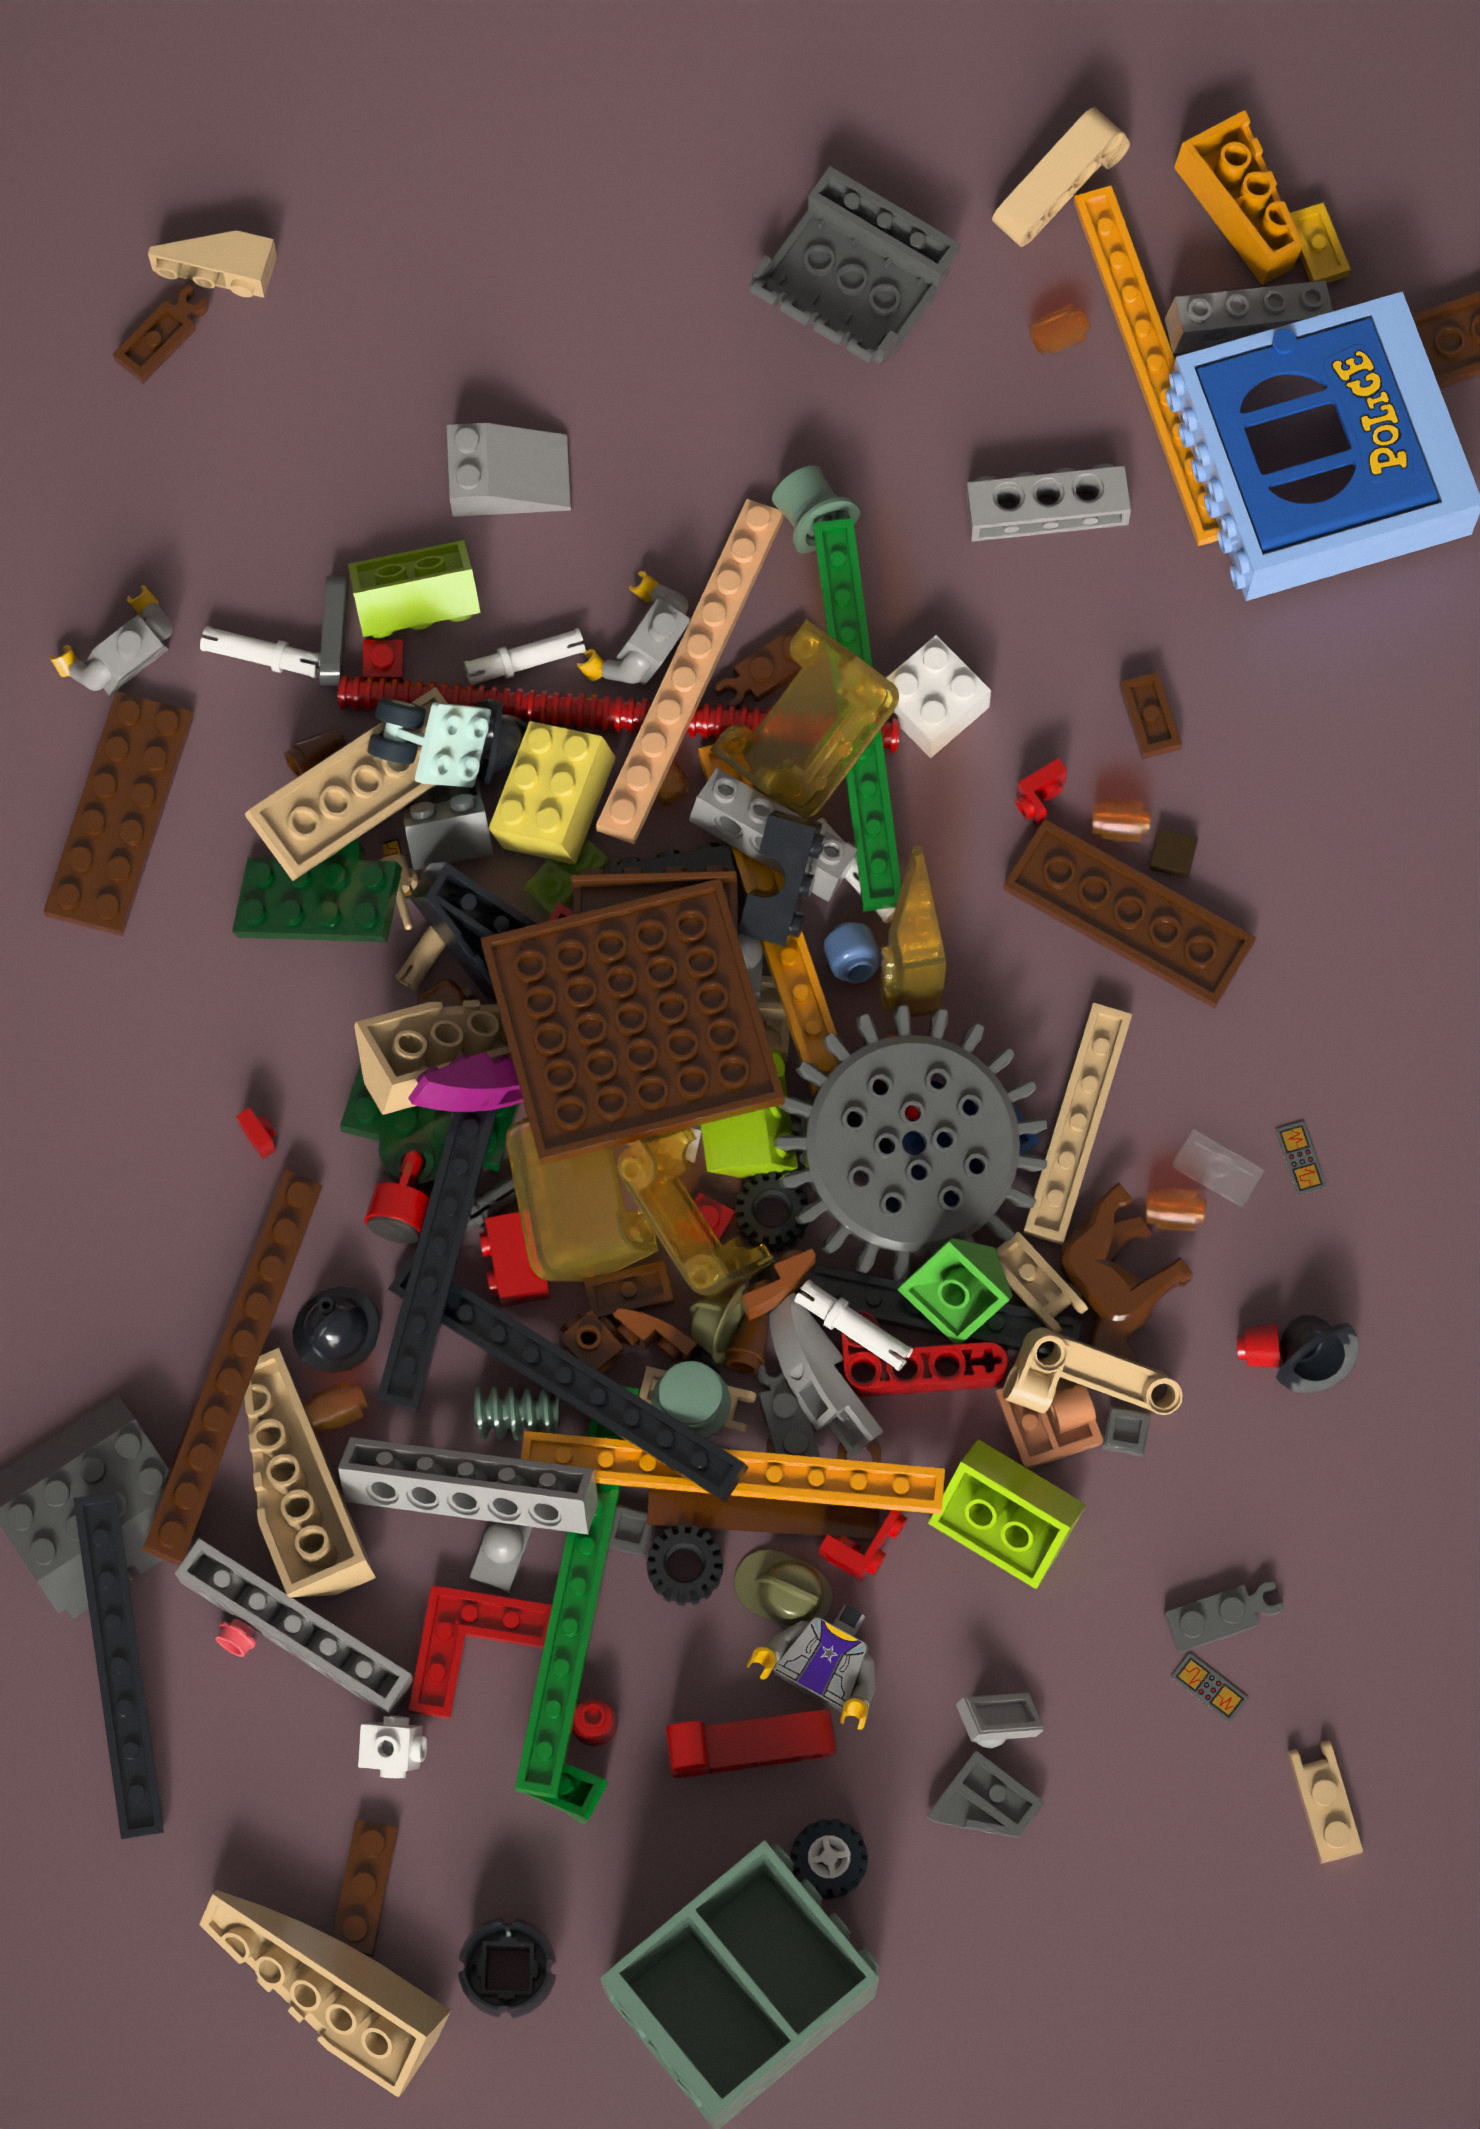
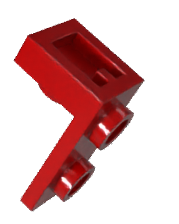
M891 1510L865 1555L859 1553L861 1547L849 1538L839 1535L835 1539L827 1534L819 1547V1557L862 1582L868 1572L872 1575L877 1573L887 1553L882 1551L884 1544L889 1536L895 1540L897 1539L908 1517L903 1515L904 1511Z

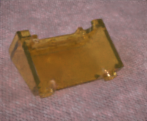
M806 619L790 644L792 659L802 667L755 732L743 725H733L720 735L710 749L711 752L758 789L803 818L815 815L824 806L894 712L899 701L898 689L892 682Z
M528 1117L508 1128L506 1144L525 1245L531 1269L537 1276L548 1281H583L586 1278L617 1272L658 1251L655 1231L649 1218L642 1212L625 1210L613 1147L540 1166Z
M690 1128L663 1135L652 1134L639 1139L619 1156L617 1162L618 1174L685 1281L694 1292L705 1297L726 1295L775 1262L765 1244L755 1248H746L741 1245L742 1242L736 1237L721 1245L678 1178L693 1167L689 1160L686 1161L688 1145L697 1139Z

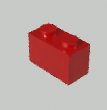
M534 1209L485 1218L487 1231L480 1232L479 1236L483 1257L492 1256L494 1271L486 1272L491 1297L499 1295L501 1307L549 1299L550 1293Z

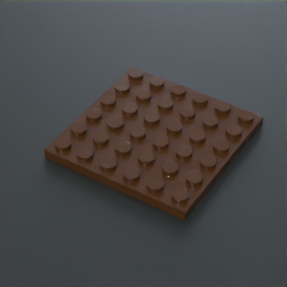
M721 879L480 938L540 1166L785 1104L784 1093Z

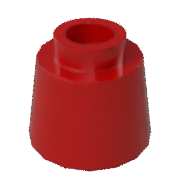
M1278 1322L1245 1328V1335H1237L1238 1360H1247V1366L1281 1368Z
M595 1698L586 1699L577 1706L572 1732L577 1740L585 1745L594 1747L604 1745L617 1732V1713L610 1704L603 1700Z

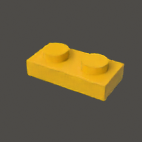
M1324 202L1291 212L1290 215L1303 243L1299 256L1310 282L1326 280L1327 284L1349 277L1351 268Z

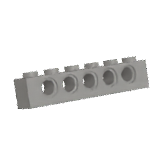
M350 1437L338 1467L344 1502L581 1534L589 1533L599 1503L595 1472L592 1468Z
M199 1538L175 1572L181 1584L234 1618L245 1622L265 1638L387 1716L395 1714L413 1686L414 1679L409 1672L295 1599L289 1598L287 1594Z

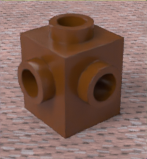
M589 1311L583 1317L577 1314L569 1319L560 1329L563 1334L559 1336V1347L602 1374L624 1357V1347L616 1339L619 1333L605 1316L598 1319L592 1311Z

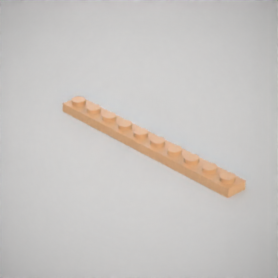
M746 499L596 823L597 832L635 845L783 522L784 515L779 509Z

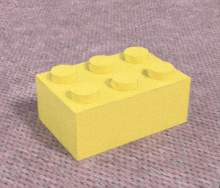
M529 721L489 825V830L503 849L576 865L616 759L603 736Z

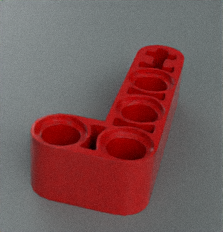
M856 1311L878 1326L877 1320L873 1315L866 1311ZM841 1332L844 1379L857 1397L986 1389L1000 1384L1006 1374L1008 1358L1004 1349L996 1343L982 1342L913 1347L911 1356L903 1359L915 1368L916 1374L911 1379H900L893 1372L895 1367ZM967 1358L970 1359V1375H964L966 1366L965 1359ZM984 1358H990L992 1365H995L993 1372H986L985 1367L982 1366ZM950 1360L955 1363L958 1371L953 1376L946 1377L940 1375L936 1371L935 1366L940 1361ZM866 1366L874 1372L875 1376L869 1382L861 1383L856 1381L851 1373L857 1367Z
M830 1710L801 1712L704 1726L702 1721H689L665 1727L671 1775L673 1778L694 1777L816 1760L837 1754Z

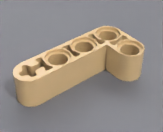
M1096 107L1090 108L995 211L992 222L1020 247L1030 243L1101 165L1106 169H1110L1123 158L1130 147V142L1125 133Z

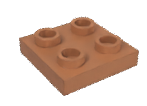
M1060 1377L1053 1401L1044 1414L1004 1400V1388L995 1391V1396L1020 1463L1027 1469H1032L1103 1444V1438L1096 1422L1094 1406L1089 1392L1084 1385Z

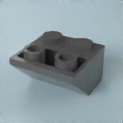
M476 778L475 785L472 788L445 785L434 786L401 808L414 870L427 868L430 863H453L493 855L478 778Z

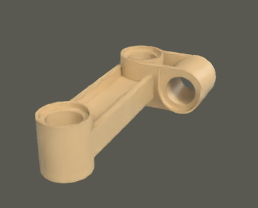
M1042 1327L1033 1329L1024 1338L1018 1357L1007 1376L1003 1389L1004 1400L1043 1414L1048 1410L1053 1401L1060 1377L1149 1409L1160 1415L1173 1413L1178 1409L1183 1398L1182 1389L1179 1384L1165 1372L1155 1370ZM1046 1341H1053L1054 1349L1052 1354L1044 1359L1037 1358L1038 1347ZM1159 1384H1167L1166 1395L1161 1400L1152 1401L1151 1394L1153 1389Z

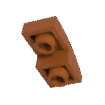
M813 1248L802 1252L801 1249H795L783 1254L778 1259L779 1262L774 1264L775 1282L770 1283V1280H762L747 1288V1293L742 1295V1307L748 1321L778 1306L808 1279L816 1264V1255Z
M618 1308L613 1313L614 1324L617 1326L616 1329L619 1333L618 1336L629 1346L633 1347L637 1343L646 1350L657 1339L659 1340L656 1344L658 1349L674 1362L678 1358L686 1362L695 1355L694 1351L698 1347L697 1343L674 1326L653 1316L633 1310Z

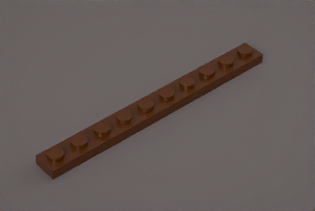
M287 1169L280 1174L139 1550L177 1566L183 1563L323 1185Z

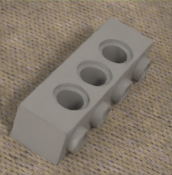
M1325 280L1178 296L1174 298L1165 316V323L1172 353L1175 354L1199 351L1333 312Z
M1105 463L1096 465L1088 470L1075 471L1073 468H1060L1050 474L1036 475L1033 472H1021L1012 478L1003 479L983 476L975 479L973 482H967L965 499L971 542L1129 524L1131 506L1125 466L1114 467L1112 464ZM1088 491L1093 493L1096 498L1086 501L1079 498L1077 494ZM1047 495L1055 498L1057 502L1045 505L1038 498ZM1003 500H1012L1017 506L1012 509H1005L998 503Z
M716 768L697 796L689 821L785 876L784 869L778 861L758 853L770 813L778 810L795 816L799 815ZM821 828L820 834L826 836L824 848L820 859L813 858L809 874L815 875L812 893L829 902L848 873L858 849Z

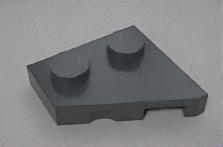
M975 1751L927 1814L926 1819L933 1823L1019 1839L1045 1802L978 1751Z

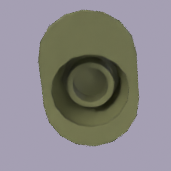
M741 1284L732 1297L709 1294L703 1300L693 1303L690 1307L691 1339L697 1343V1346L712 1354L714 1363L721 1364L727 1359L725 1351L744 1318L742 1295L746 1291L745 1284Z
M767 1549L750 1554L743 1559L736 1569L734 1577L736 1596L745 1608L760 1617L788 1628L799 1621L811 1622L815 1617L824 1620L830 1612L833 1600L831 1585L821 1571L806 1562L783 1552Z

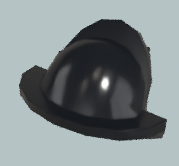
M493 699L479 700L473 705L491 710L488 732L477 777L482 781V786L490 784L493 773L508 770L512 767L528 726L525 720L502 713L503 703Z
M336 1287L322 1291L309 1300L297 1315L292 1330L293 1347L300 1359L316 1370L330 1373L351 1370L365 1361L376 1346L380 1330L378 1310L370 1296L356 1288Z
M1302 1315L1292 1320L1283 1331L1280 1342L1281 1357L1284 1365L1279 1369L1276 1379L1280 1384L1293 1392L1308 1394L1327 1390L1341 1382L1354 1368L1359 1355V1338L1353 1327L1349 1323H1341L1332 1327L1327 1321L1310 1315Z

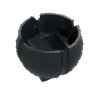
M496 1918L483 1923L465 1940L459 1954V1961L463 1963L464 1967L462 1971L458 1972V1979L464 1994L476 2008L492 2017L499 2018L505 2012L509 2013L512 2018H518L531 2013L543 2004L555 1984L556 1975L551 1972V1967L556 1964V1956L552 1945L540 1929L523 1919L515 1918L512 1923H506L503 1918ZM489 1950L530 1951L528 1990L487 1989Z

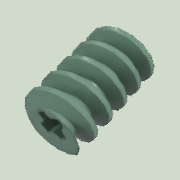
M476 1386L474 1426L477 1427L480 1438L485 1440L488 1438L491 1428H494L498 1440L505 1438L508 1428L511 1429L515 1440L522 1438L525 1429L529 1432H541L544 1429L545 1433L557 1434L560 1425L561 1399L555 1396L554 1400H550L548 1391L542 1388L538 1399L535 1400L533 1399L530 1387H525L521 1399L516 1398L513 1387H508L504 1399H500L496 1386H492L488 1397L483 1398L480 1387Z

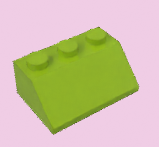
M464 540L348 564L363 637H387L393 634L395 630L405 628L421 630L432 626L434 622L448 619L453 622H459L471 618L472 614L481 613L473 572Z
M770 1048L784 1097H788L784 1074L785 1064L782 1059L781 1050ZM778 1106L701 1125L707 1172L755 1181V1176L762 1174L764 1178L769 1177V1172H776V1176L798 1168L796 1149L783 1151L773 1147L774 1138L785 1134L793 1135L790 1114Z
M978 1439L960 1462L943 1494L942 1513L933 1514L928 1524L1037 1589L1070 1536L1086 1504Z

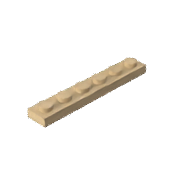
M1096 1003L1092 1004L1045 1159L1047 1160V1167L1041 1172L1034 1195L1037 1201L1034 1207L1030 1208L1023 1234L1059 1245H1063L1131 1022V1013Z

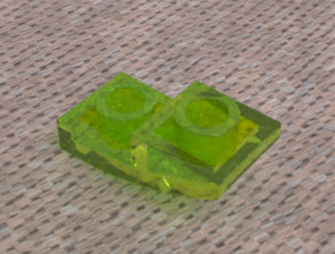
M585 838L576 865L556 860L552 861L549 858L522 888L551 914L557 903L565 906L573 899L571 875H581V870L604 869L609 864L610 859Z

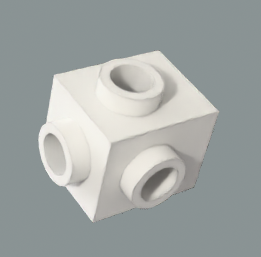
M384 1716L383 1722L361 1724L358 1767L380 1769V1777L406 1778V1771L420 1769V1762H423L426 1757L427 1739L425 1736H422L423 1726L409 1725V1717Z

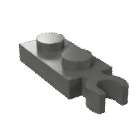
M780 1363L779 1372L781 1374L778 1377L768 1376L764 1364H761L757 1373V1379L759 1384L768 1391L759 1393L758 1401L773 1453L820 1457L811 1423L792 1393L790 1386H787L788 1382L783 1374Z
M1275 1582L1263 1583L1258 1587L1255 1594L1248 1596L1245 1585H1241L1165 1612L1164 1618L1178 1655L1257 1628L1259 1626L1257 1614L1271 1617L1282 1612L1284 1609L1283 1603L1270 1606L1263 1600L1265 1593L1276 1589Z

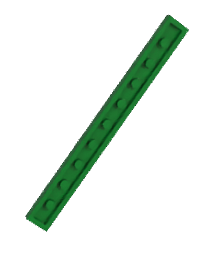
M853 518L813 523V533L854 846L858 849L856 852V862L863 911L903 907L904 899Z
M622 1386L639 1397L640 1389ZM593 1419L590 1420L587 1437L624 1440ZM596 1483L599 1503L589 1533L567 1532L515 1784L516 1792L555 1799L559 1798L622 1485Z

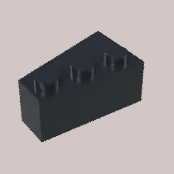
M430 863L409 898L485 997L495 998L480 938L537 923L449 863Z

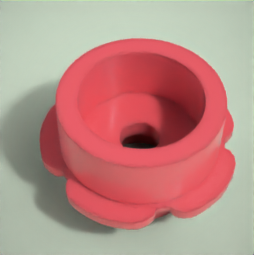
M233 1619L230 1624L228 1622L220 1623L221 1631L217 1635L216 1641L228 1652L244 1657L249 1649L256 1646V1641L252 1637L255 1632L245 1622Z

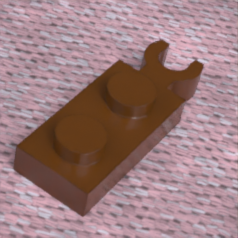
M191 285L185 286L179 293V302L173 306L165 300L113 353L114 360L144 384L196 330L195 323L191 319L199 318L207 313L210 307L208 299L203 297L199 303L189 304L188 301L195 293Z
M798 623L735 665L734 673L737 678H726L718 682L715 686V694L720 696L726 691L734 692L736 697L727 703V709H729L730 705H735L736 709L739 710L744 704L746 696L751 694L755 701L759 702L820 661L822 653Z

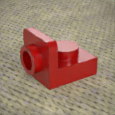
M1059 758L1018 782L1015 804L1026 820L1032 818L1037 827L1042 824L1047 815V810L1040 799H1043L1045 802L1059 795L1064 789L1063 785L1066 782L1067 769Z

